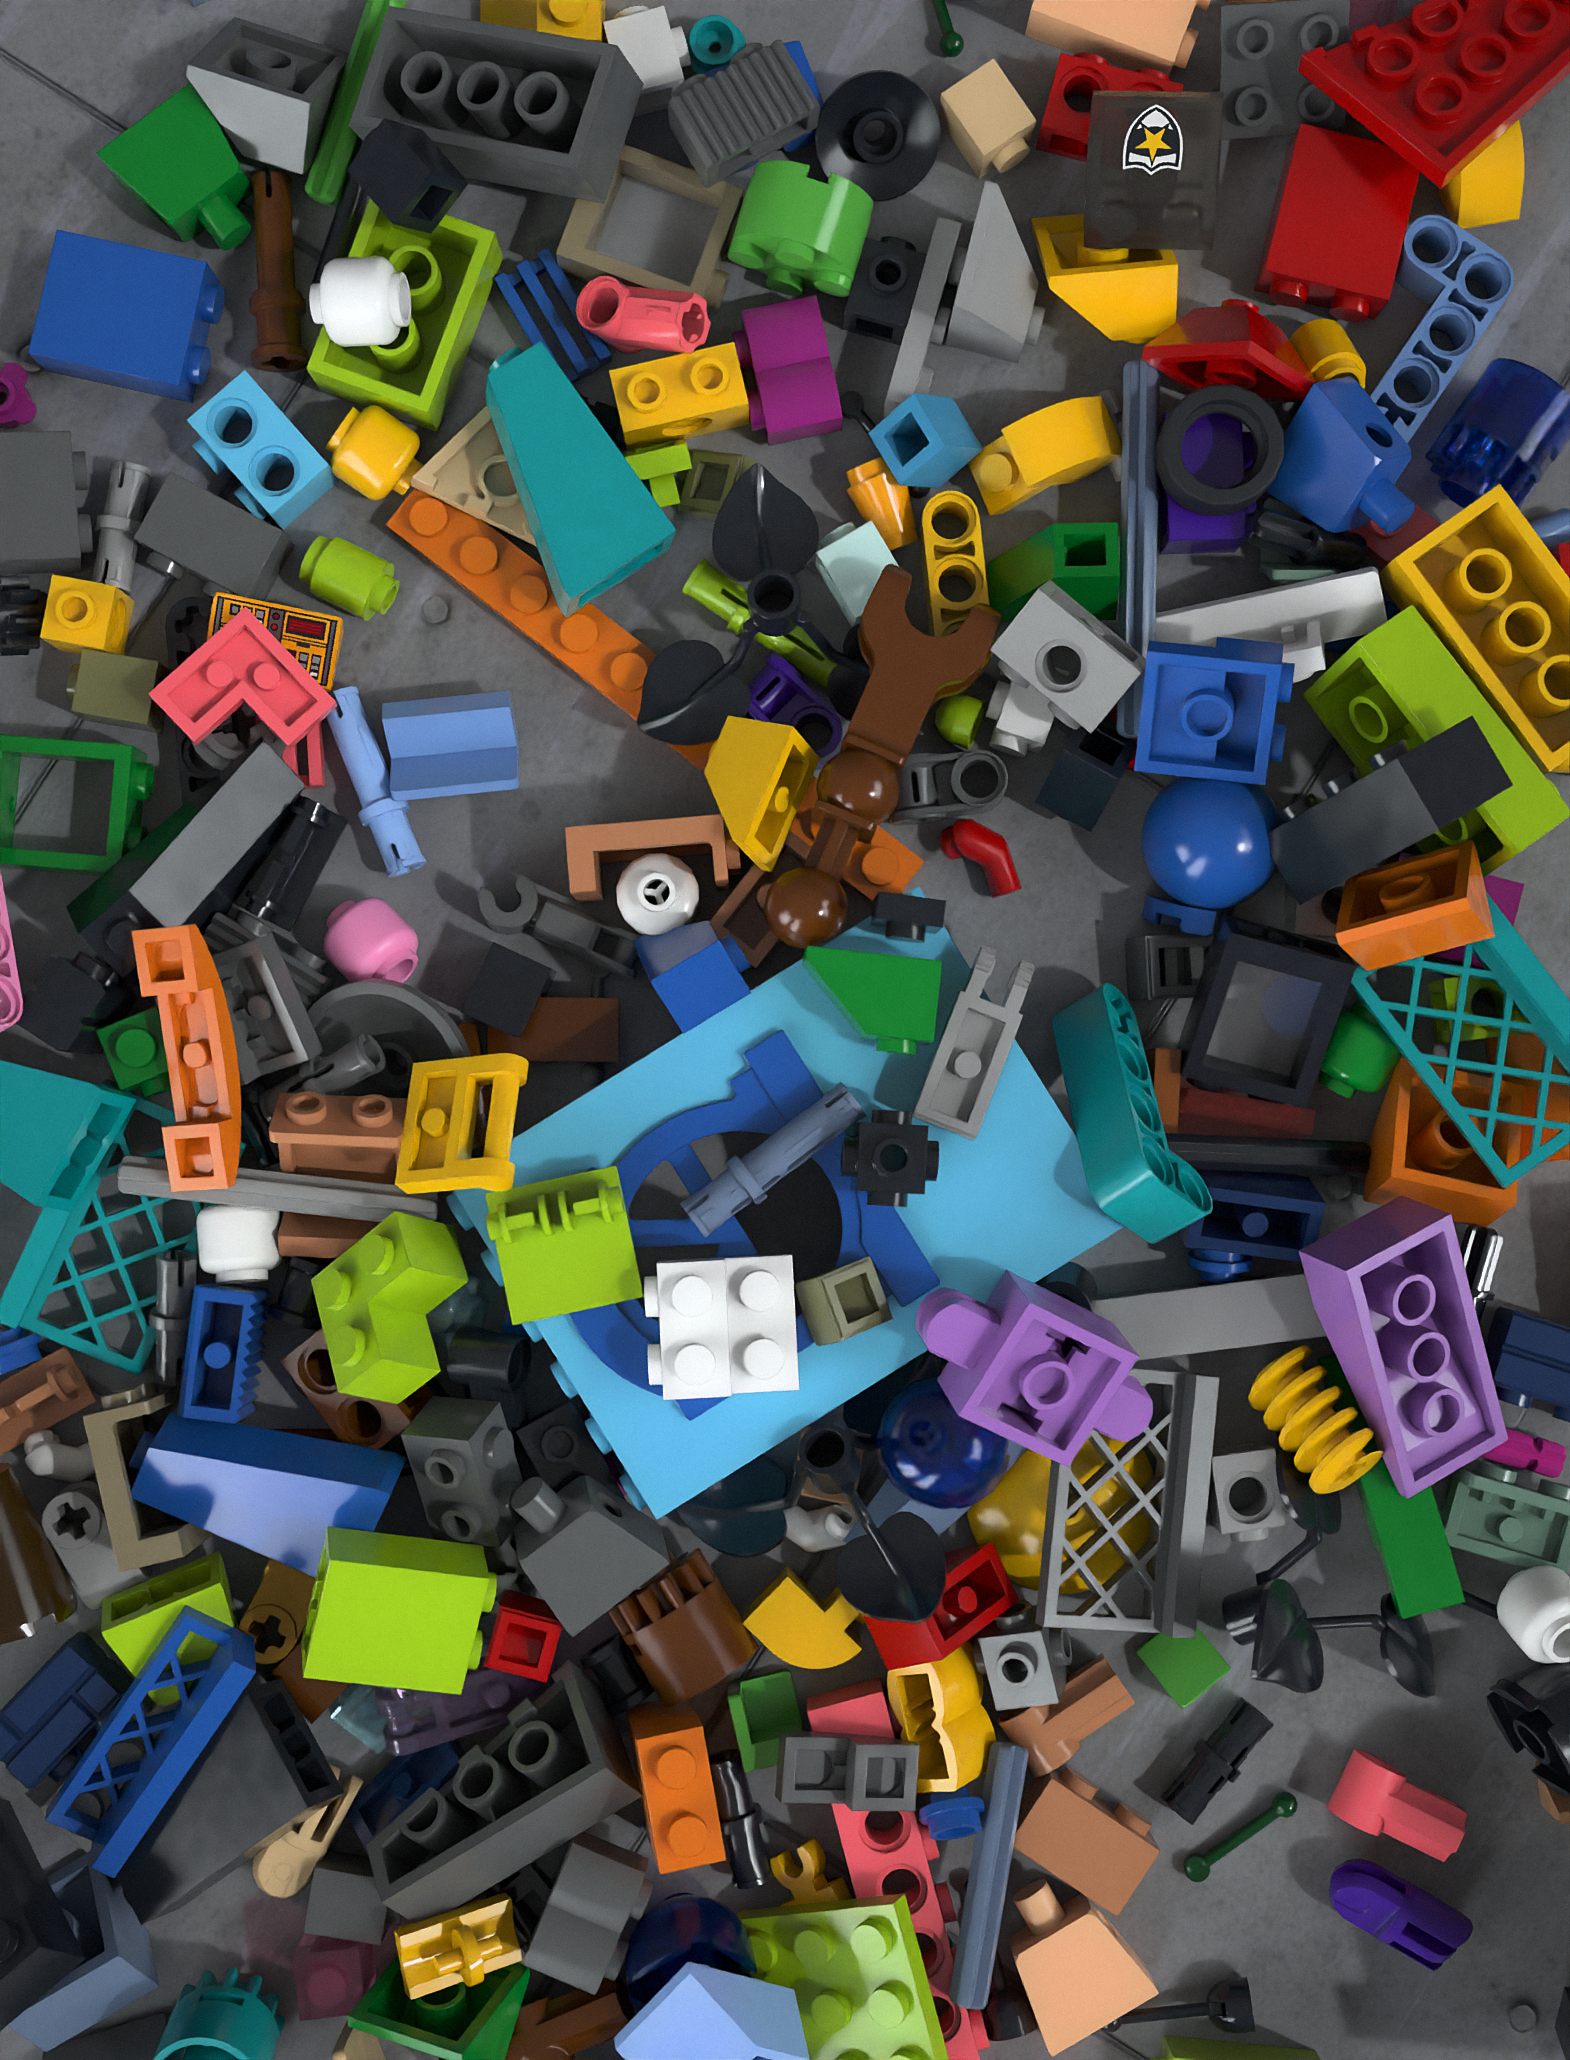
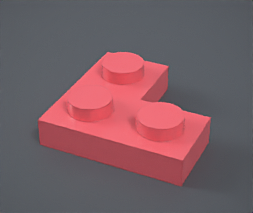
M246 606L148 693L151 699L196 746L243 703L249 706L289 750L337 707L336 701Z

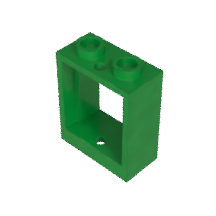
M0 734V868L102 876L149 835L147 827L141 826L143 801L151 800L155 780L154 767L152 763H147V754L133 745ZM21 757L114 764L106 856L13 848Z

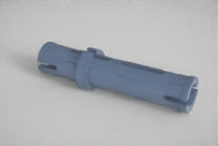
M838 1083L823 1098L810 1108L804 1110L744 1157L739 1159L735 1155L725 1163L728 1169L718 1175L716 1179L703 1189L680 1203L705 1238L752 1201L758 1205L768 1198L765 1192L780 1179L828 1145L843 1131L866 1117L862 1107L850 1091L847 1093L848 1090L843 1083Z

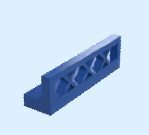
M185 1605L46 1809L45 1821L92 1841L91 1869L115 1878L256 1673L254 1637L190 1606ZM190 1631L219 1644L209 1659L181 1665L177 1649ZM170 1661L172 1669L164 1670ZM194 1680V1682L188 1689L186 1681ZM177 1684L181 1701L175 1710L147 1717L142 1702L147 1693ZM135 1712L137 1720L128 1722ZM159 1731L153 1740L152 1732ZM142 1736L146 1749L142 1758L139 1761L112 1768L108 1755V1750L112 1744ZM100 1763L102 1771L94 1772ZM125 1782L119 1790L117 1783ZM107 1786L111 1803L100 1819L70 1807L78 1794Z

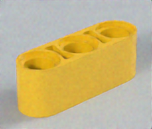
M949 490L936 494L927 502L919 526V544L929 635L934 637H944L957 632L969 616L974 605L978 603L989 605L980 516L977 506L969 496L959 491ZM944 513L953 514L962 520L966 532L958 538L945 539L934 531L931 522L938 515ZM951 575L960 576L968 581L973 593L966 601L960 603L951 602L940 593L938 583ZM990 649L977 679L983 674L993 654Z

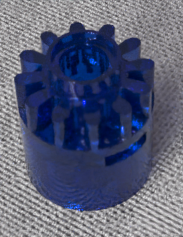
M1506 358L1492 360L1425 455V458L1433 463L1430 468L1431 472L1441 476L1438 480L1440 490L1452 502L1465 509L1498 484H1501L1520 510L1542 480L1543 474L1570 440V393L1551 377L1530 365Z

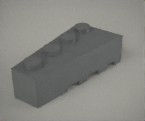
M568 1659L551 1675L555 1683L534 1702L526 1698L507 1716L511 1724L486 1747L481 1748L476 1744L458 1761L460 1767L448 1782L438 1791L429 1787L367 1844L366 1847L381 1903L413 1923L452 1911L642 1797L615 1717L612 1716L607 1708L609 1701L605 1690Z

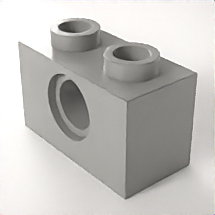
M1051 580L1038 588L990 649L1001 659L997 665L1010 680L1024 688H1028L1032 684L1051 700L1047 706L1055 717L1070 728L1077 730L1082 726L1090 733L1099 725L1146 666V658ZM1068 646L1077 652L1081 660V672L1079 675L1066 676L1055 669L1051 659L1054 647Z

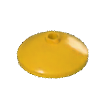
M1099 1433L1114 1455L1127 1443L1113 1440ZM1089 1440L1082 1445L1071 1463V1472L1081 1485L1105 1464ZM1143 1448L1123 1466L1140 1489L1154 1477L1151 1464ZM1028 1449L989 1492L966 1512L977 1544L992 1541L1009 1579L1026 1588L1038 1591L1051 1459ZM1115 1475L1091 1496L1107 1519L1111 1518L1131 1499ZM1082 1505L1066 1520L1064 1537L1075 1551L1099 1529ZM1139 1510L1117 1531L1133 1554L1147 1542L1151 1523L1142 1511ZM1106 1541L1084 1563L1102 1585L1125 1562L1111 1543ZM1062 1555L1063 1563L1066 1560V1557L1064 1555ZM1075 1571L1060 1585L1059 1594L1081 1593L1090 1589Z

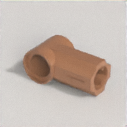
M1101 1653L1068 1676L1058 1704L1007 1709L1000 1714L997 1723L1011 1743L1019 1744L1028 1750L1027 1768L1033 1776L1039 1777L1052 1772L1067 1762L1080 1748V1741L1134 1705L1135 1702Z

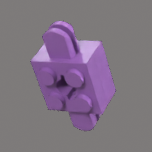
M1008 1270L1004 1272L985 1304L960 1291L943 1287L930 1293L919 1305L916 1313V1329L931 1353L949 1361L937 1381L958 1416L1066 1467H1069L1092 1430L1113 1440L1127 1442L1139 1436L1149 1425L1153 1415V1402L1139 1380L1129 1375L1139 1355L1113 1322Z

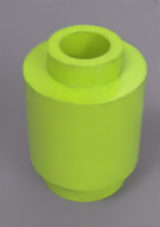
M323 535L318 536L306 552L299 572V580L310 586L311 594L365 621L370 620L376 612L384 615L390 609L400 585L399 580L393 578L395 569L393 563L339 536L332 540Z

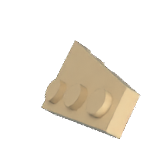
M486 405L412 477L411 486L537 547L488 406Z

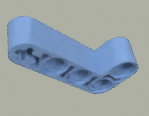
M1440 215L1420 217L1405 232L1394 280L1401 287L1428 304L1429 308L1369 394V397L1407 444L1497 314L1514 285V273L1511 265L1501 254ZM1422 243L1429 246L1435 252L1437 263H1425L1419 260L1414 254L1412 244ZM1474 278L1481 281L1488 290L1489 299L1474 297L1467 290L1465 279ZM1439 329L1446 332L1453 341L1454 351L1438 349L1431 341L1430 330ZM1402 380L1411 383L1419 394V402L1407 403L1402 401L1396 395L1394 381Z

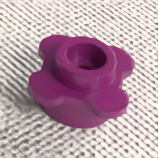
M7 363L0 371V393L6 394L5 402L0 403V428L12 429L20 425L29 424L37 413V407L32 401L29 390L25 387L28 373L17 363Z

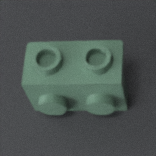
M1484 1461L1478 1462L1476 1472L1462 1467L1454 1471L1441 1516L1449 1546L1527 1569L1533 1566L1551 1565L1562 1569L1567 1574L1570 1564V1486L1546 1479L1540 1480L1538 1490L1515 1483L1518 1472Z

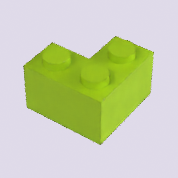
M394 1211L311 1279L338 1393L399 1404L441 1372L426 1314L469 1281L453 1226Z

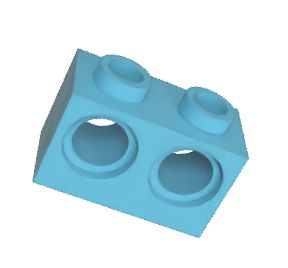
M245 370L187 419L201 437L192 445L193 448L217 475L228 467L243 484L234 492L238 499L257 518L263 520L266 516L270 515L282 530L339 482L337 476L332 473L328 463ZM241 419L252 421L251 433L244 441L235 444L225 442L226 430L233 422ZM281 466L294 468V478L287 488L280 491L266 489L267 478L274 469Z

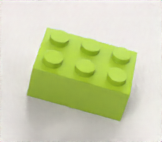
M370 198L348 258L381 256L392 263L396 272H403L406 275L411 294L410 323L407 327L400 328L398 337L390 344L347 347L339 346L332 341L323 324L306 369L321 391L365 407L378 405L398 419L438 433L494 284V277H496L503 259L496 233L449 215L443 217L431 234L394 225Z

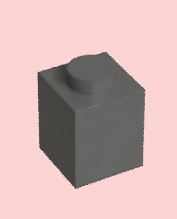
M327 1850L323 1859L318 1861L314 1867L303 1933L381 1946L390 1924L401 1925L403 1916L381 1903L369 1857Z

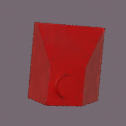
M1239 299L1224 300L1221 307L1194 308L1143 347L1141 356L1143 361L1193 392L1211 384H1235L1257 393L1265 402L1304 401L1313 384L1317 383L1283 330L1259 314V307L1257 305Z

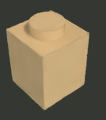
M994 58L941 93L938 109L939 121L979 179L997 168L999 173H1004L1020 163L1029 154V145H1031L1037 120Z

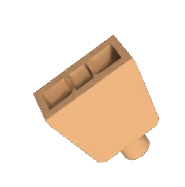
M1045 1879L1036 1880L1015 1894L1013 1901L1027 1926L1013 1933L1008 1938L1044 2042L1052 2057L1159 1994L1144 1962L1090 1898L1080 1894L1060 1905Z

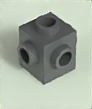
M1019 1600L985 1626L980 1636H976L974 1639L976 1668L981 1676H988L996 1711L1058 1704L1069 1676L1067 1665L1071 1664L1072 1649L1067 1628L1042 1627L1036 1624L1037 1605L1032 1606L1028 1601Z

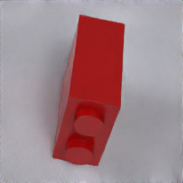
M1300 123L1287 148L1254 291L1269 294L1268 298L1272 302L1286 307H1302L1307 303L1328 308L1333 317L1348 322H1363L1367 318L1375 320L1390 300L1420 171L1385 143Z

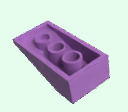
M1401 1195L1299 1250L1314 1309L1367 1425L1374 1432L1373 1438L1378 1449L1384 1452L1383 1460L1399 1495L1407 1499L1508 1440L1451 1213Z

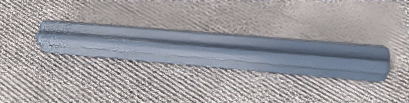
M1131 360L1123 367L1118 636L1146 658L1149 640L1155 641L1158 473L1156 470L1155 445L1159 437L1160 371L1143 360ZM1145 669L1117 702L1116 730L1119 735L1125 738L1138 739Z

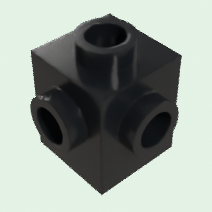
M872 1110L871 1122L855 1123L854 1135H843L840 1165L841 1176L851 1177V1191H867V1205L907 1207L908 1194H925V1182H936L939 1142L928 1140V1126L912 1125V1112ZM888 1145L900 1147L905 1155L903 1166L895 1172L886 1170L880 1162V1154Z

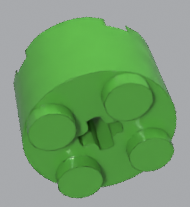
M771 160L759 163L755 167L753 176L749 180L728 250V258L740 266L756 269L768 275L765 284L770 289L781 294L800 296L803 287L818 289L833 296H848L871 222L873 209L871 197L853 182L832 172L830 173L828 184L807 178L810 165L784 160Z

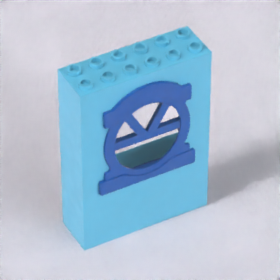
M919 886L905 894L926 898ZM870 916L822 947L942 961L934 1042L929 1045L917 1044L916 1056L876 1052L877 1040L864 1039L857 1034L803 967L802 958L751 990L749 995L686 1033L680 1034L513 1138L510 1153V1162L516 1166L513 1187L617 1165L628 1216L630 1204L637 1190L646 1177L662 1161L671 1163L691 1196L713 1181L690 1145V1142L717 1133L731 1131H750L773 1135L804 1110L810 1108L823 1098L825 1094L835 1088L840 1082L847 1088V1093L850 1091L866 1114V1117L858 1122H871L872 1110L912 1112L957 993L964 990L971 968L944 925L936 934L925 933L924 943L903 942L885 938L886 927L870 925ZM983 989L980 998L991 1002ZM1015 1038L974 1141L912 1117V1125L928 1126V1140L939 1142V1166L936 1182H925V1194H908L907 1207L867 1205V1191H851V1177L841 1176L843 1135H854V1125L843 1131L812 1156V1159L829 1178L838 1198L842 1216L841 1246L834 1268L870 1256L893 1319L841 1342L818 1346L813 1341L803 1312L798 1317L795 1314L799 1390L735 1393L731 1397L663 1400V1384L650 1385L648 1375V1344H660V1324L654 1317H646L645 1308L638 1299L521 1323L535 1343L543 1338L546 1340L556 1356V1362L550 1365L554 1377L570 1399L577 1394L582 1398L590 1411V1418L585 1421V1425L591 1437L604 1455L612 1450L616 1453L624 1466L623 1471L625 1473L619 1477L620 1482L628 1497L639 1511L648 1506L656 1520L927 1351L928 1348L916 1329V1313L920 1303L930 1293L939 1288L946 1287L960 1291L985 1304L1006 1270L1035 1283L1125 1227L1106 1214L1093 1198L1086 1181L1077 1137ZM896 1145L886 1146L880 1154L882 1166L891 1172L899 1170L905 1162V1155L902 1149ZM482 1188L453 1190L454 1193L446 1197L451 1211L466 1231L471 1228L478 1230L489 1248L481 1253L482 1260L500 1287L504 1286L495 1240H490L486 1224V1214H489L485 1193L495 1191ZM734 1215L714 1230L707 1238L704 1237L691 1218L631 1220L628 1217L634 1247L721 1244L714 1258L759 1255Z

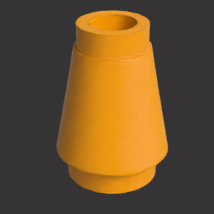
M882 456L845 472L851 486L846 489V492L865 522L867 523L872 520L890 551L919 539L915 529L916 524L908 486L899 485Z

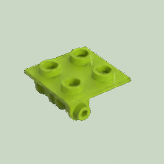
M617 1165L513 1187L506 1191L485 1193L489 1214H486L487 1229L490 1240H495L512 1325L644 1297Z

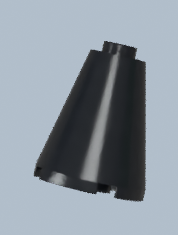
M1570 1662L1538 1663L1498 1680L1490 1688L1493 1692L1487 1695V1704L1496 1725L1517 1754L1523 1748H1526L1540 1762L1531 1771L1556 1793L1570 1798Z

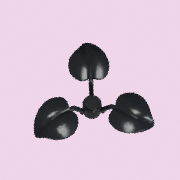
M759 463L752 465L729 491L718 512L712 534L714 557L723 573L728 578L737 582L751 581L747 591L750 618L743 624V633L731 659L726 664L716 647L699 640L676 642L669 645L655 657L644 679L637 726L641 732L659 741L675 745L710 743L718 740L728 715L741 718L746 717L751 705V693L745 682L733 673L742 665L752 640L758 632L767 636L778 637L790 633L796 626L802 627L829 661L838 664L828 678V695L837 712L849 722L852 720L871 676L869 666L862 657L859 648L857 633L860 624L855 625L848 631L843 643V653L833 648L812 621L811 613L801 609L800 586L793 575L802 571L811 562L817 551L819 543L818 524L812 510L804 500L779 482Z
M927 1350L844 1402L843 1419L848 1429L843 1430L834 1424H820L809 1429L799 1443L798 1454L800 1460L795 1461L793 1464L796 1473L788 1494V1481L782 1468L775 1461L761 1454L675 1508L679 1516L697 1538L714 1550L733 1557H756L771 1551L784 1540L787 1533V1520L783 1510L796 1506L806 1479L809 1477L812 1484L821 1492L827 1494L843 1493L867 1535L859 1536L849 1541L842 1549L837 1560L836 1579L845 1600L856 1611L872 1619L909 1624H920L927 1621L940 1604L946 1585V1558L941 1541L930 1524L911 1512L901 1511L888 1517L879 1528L876 1526L854 1487L861 1473L860 1459L854 1448L875 1451L882 1442L886 1448L895 1454L911 1455L919 1453L935 1444L949 1424L952 1411L951 1402L937 1381L942 1373L938 1356Z
M1277 1431L1275 1464L1279 1493L1292 1519L1301 1528L1307 1530L1305 1539L1270 1569L1256 1573L1257 1586L1227 1595L1223 1600L1222 1615L1230 1636L1236 1643L1242 1646L1254 1643L1250 1678L1276 1683L1297 1693L1306 1694L1316 1691L1321 1687L1324 1676L1323 1650L1316 1630L1371 1627L1381 1633L1380 1653L1384 1664L1394 1679L1404 1689L1422 1698L1435 1696L1433 1649L1427 1626L1421 1614L1406 1619L1399 1617L1395 1611L1391 1592L1381 1598V1616L1378 1614L1307 1618V1613L1302 1608L1295 1589L1286 1580L1278 1578L1321 1543L1322 1532L1331 1535L1339 1531L1342 1513L1339 1490L1328 1494L1313 1492L1309 1485L1312 1473H1302L1297 1470L1294 1465L1296 1452H1288L1281 1448L1278 1439L1281 1431Z

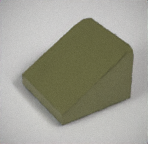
M693 449L691 457L692 469H688L677 510L682 513L716 521L718 512L731 488L756 462L742 454Z
M870 1256L807 1278L794 1285L813 1341L818 1346L841 1342L893 1319Z

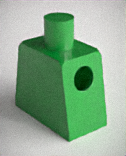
M191 82L96 152L115 180L183 243L191 241L206 229L222 250H230L242 243L250 234L252 227L236 206L251 195L253 188L216 117Z

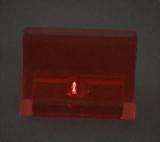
M1180 1088L1178 1134L1301 1139V1135H1312L1316 1110L1193 1088ZM1283 1173V1174L1295 1175V1173Z

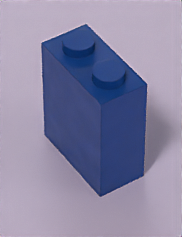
M57 229L28 353L47 372L193 403L196 386H203L209 374L211 353L210 349L205 346L210 325H217L223 313L224 288L219 286L220 281L205 261Z

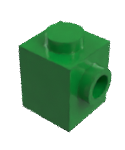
M158 1006L96 1030L120 1091H142L144 1098H149L171 1090Z

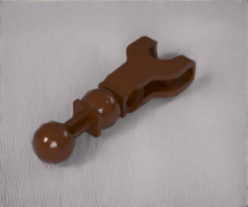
M888 564L884 567L864 608L857 633L859 648L862 657L869 666L871 676L843 738L839 753L830 758L819 772L816 786L818 800H816L813 807L811 820L821 826L803 867L786 871L776 878L767 891L764 905L767 923L775 936L789 946L806 949L807 946L822 947L835 939L845 926L849 907L846 892L839 881L857 841L871 844L877 825L887 820L897 806L900 792L898 778L931 705L941 698L955 696L975 683L1001 621V610L984 603H978L972 607L969 616L957 632L944 637L924 635L910 624L905 612L908 590L912 583L911 573L894 564Z

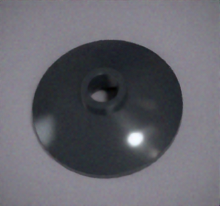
M872 70L857 74L841 83L829 95L821 108L818 127L815 129V149L819 163L828 179L831 172L844 177L862 188L873 201H886L897 198L916 187L925 178L934 164L941 136L938 113L925 90L914 80L903 74L888 70ZM874 120L883 122L885 129L879 139L869 141L863 137L864 128L869 122Z

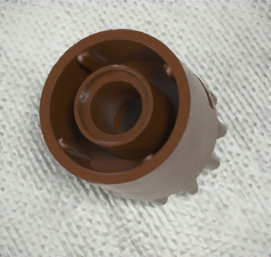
M667 1548L670 1564L607 1611L625 1643L633 1651L634 1658L664 1707L684 1702L718 1683L744 1664L759 1647L751 1632L742 1624V1617L730 1601L716 1574H714L699 1548L690 1553L687 1551L676 1559L670 1549Z

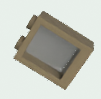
M624 144L605 203L576 199L555 253L558 266H560L565 276L586 284L599 276L608 275L616 278L625 286L693 292L707 301L706 311L708 307L718 310L729 282L730 274L722 271L727 259L728 250L743 203L744 188L725 181H720L706 188L701 178L697 175L696 170Z

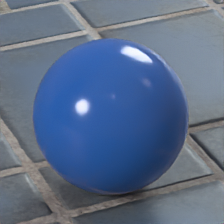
M1180 776L1159 792L1145 815L1141 832V847L1147 869L1154 881L1164 892L1185 905L1202 909H1224L1241 904L1261 891L1277 870V865L1270 855L1267 833L1283 825L1277 813L1279 811L1269 794L1258 784Z

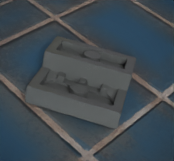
M272 932L211 954L222 983L232 1021L240 1073V1086L246 1085L262 1075L308 1061L324 1052ZM156 995V996H153V997H154V1000H155V1002H156V1004H157V1006H158V1000H157V995Z

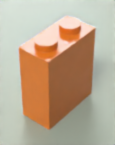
M690 1699L670 1707H664L659 1700L635 1705L625 1711L637 1782L642 1793L640 1799L646 1834L660 1875L725 1861L726 1855L703 1725Z

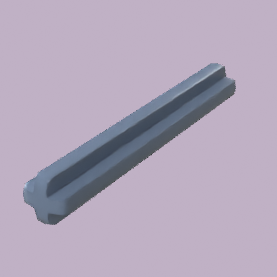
M994 1742L990 1747L982 1795L985 1813L980 1815L982 1830L976 1833L949 1992L950 2001L966 2009H984L989 1998L1029 1756L1028 1750L1025 1747L1011 1742Z

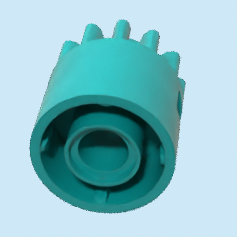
M235 1967L228 1968L224 1980L219 1983L211 1971H203L197 1987L186 1984L183 1987L153 2060H274L285 2024V2017L275 2014L280 1996L277 1993H269L261 1997L259 1990L263 1981L262 1977L254 1975L246 1983L238 1980L239 1973Z

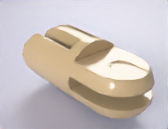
M329 1764L338 1780L340 1768ZM352 1773L346 1777L342 1785L344 1794L334 1800L323 1823L320 1819L327 1806L254 1856L253 1876L258 1887L267 1895L285 1899L301 1893L311 1882L314 1867L318 1861L323 1859L363 1783L360 1777Z

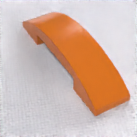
M196 924L132 931L141 997L157 995L176 1123L161 1127L171 1192L230 1188L235 1186L240 1154L241 1088L232 1021L215 963Z

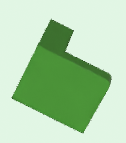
M782 1669L728 1682L727 1698L744 1772L747 1773L776 1766L779 1731H805L791 1671Z

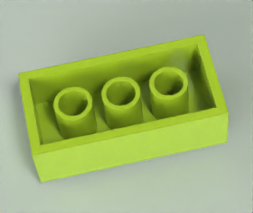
M1413 604L1359 639L1302 694L1364 777L1374 772L1367 759L1398 741L1404 739L1410 750L1473 715L1513 786L1442 829L1416 842L1415 845L1422 854L1473 840L1477 849L1482 876L1485 878L1570 817V809L1560 797L1556 786L1539 770L1520 745L1516 734L1503 723L1480 693L1476 682L1463 671L1441 642L1437 631L1423 619Z

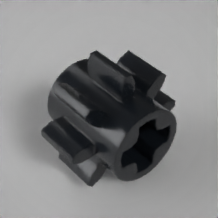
M0 575V656L29 655L30 649H39L41 646L39 639H42L40 634L48 594L40 591V589H30V580L27 575Z

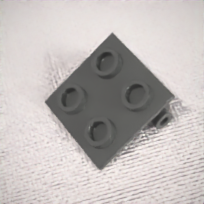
M1287 0L1221 5L1219 89H1214L1212 93L1213 114L1219 115V140L1294 135L1300 123L1335 132L1345 131L1346 111L1300 74L1298 66L1301 55L1320 46L1326 52L1349 42L1350 0Z

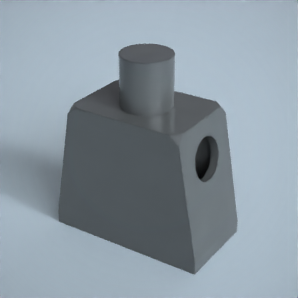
M589 1475L578 1476L557 1493L540 1477H532L525 1481L512 1497L511 1506L524 1518L518 1522L514 1529L519 1563L565 1630L572 1637L576 1636L670 1564L661 1526Z

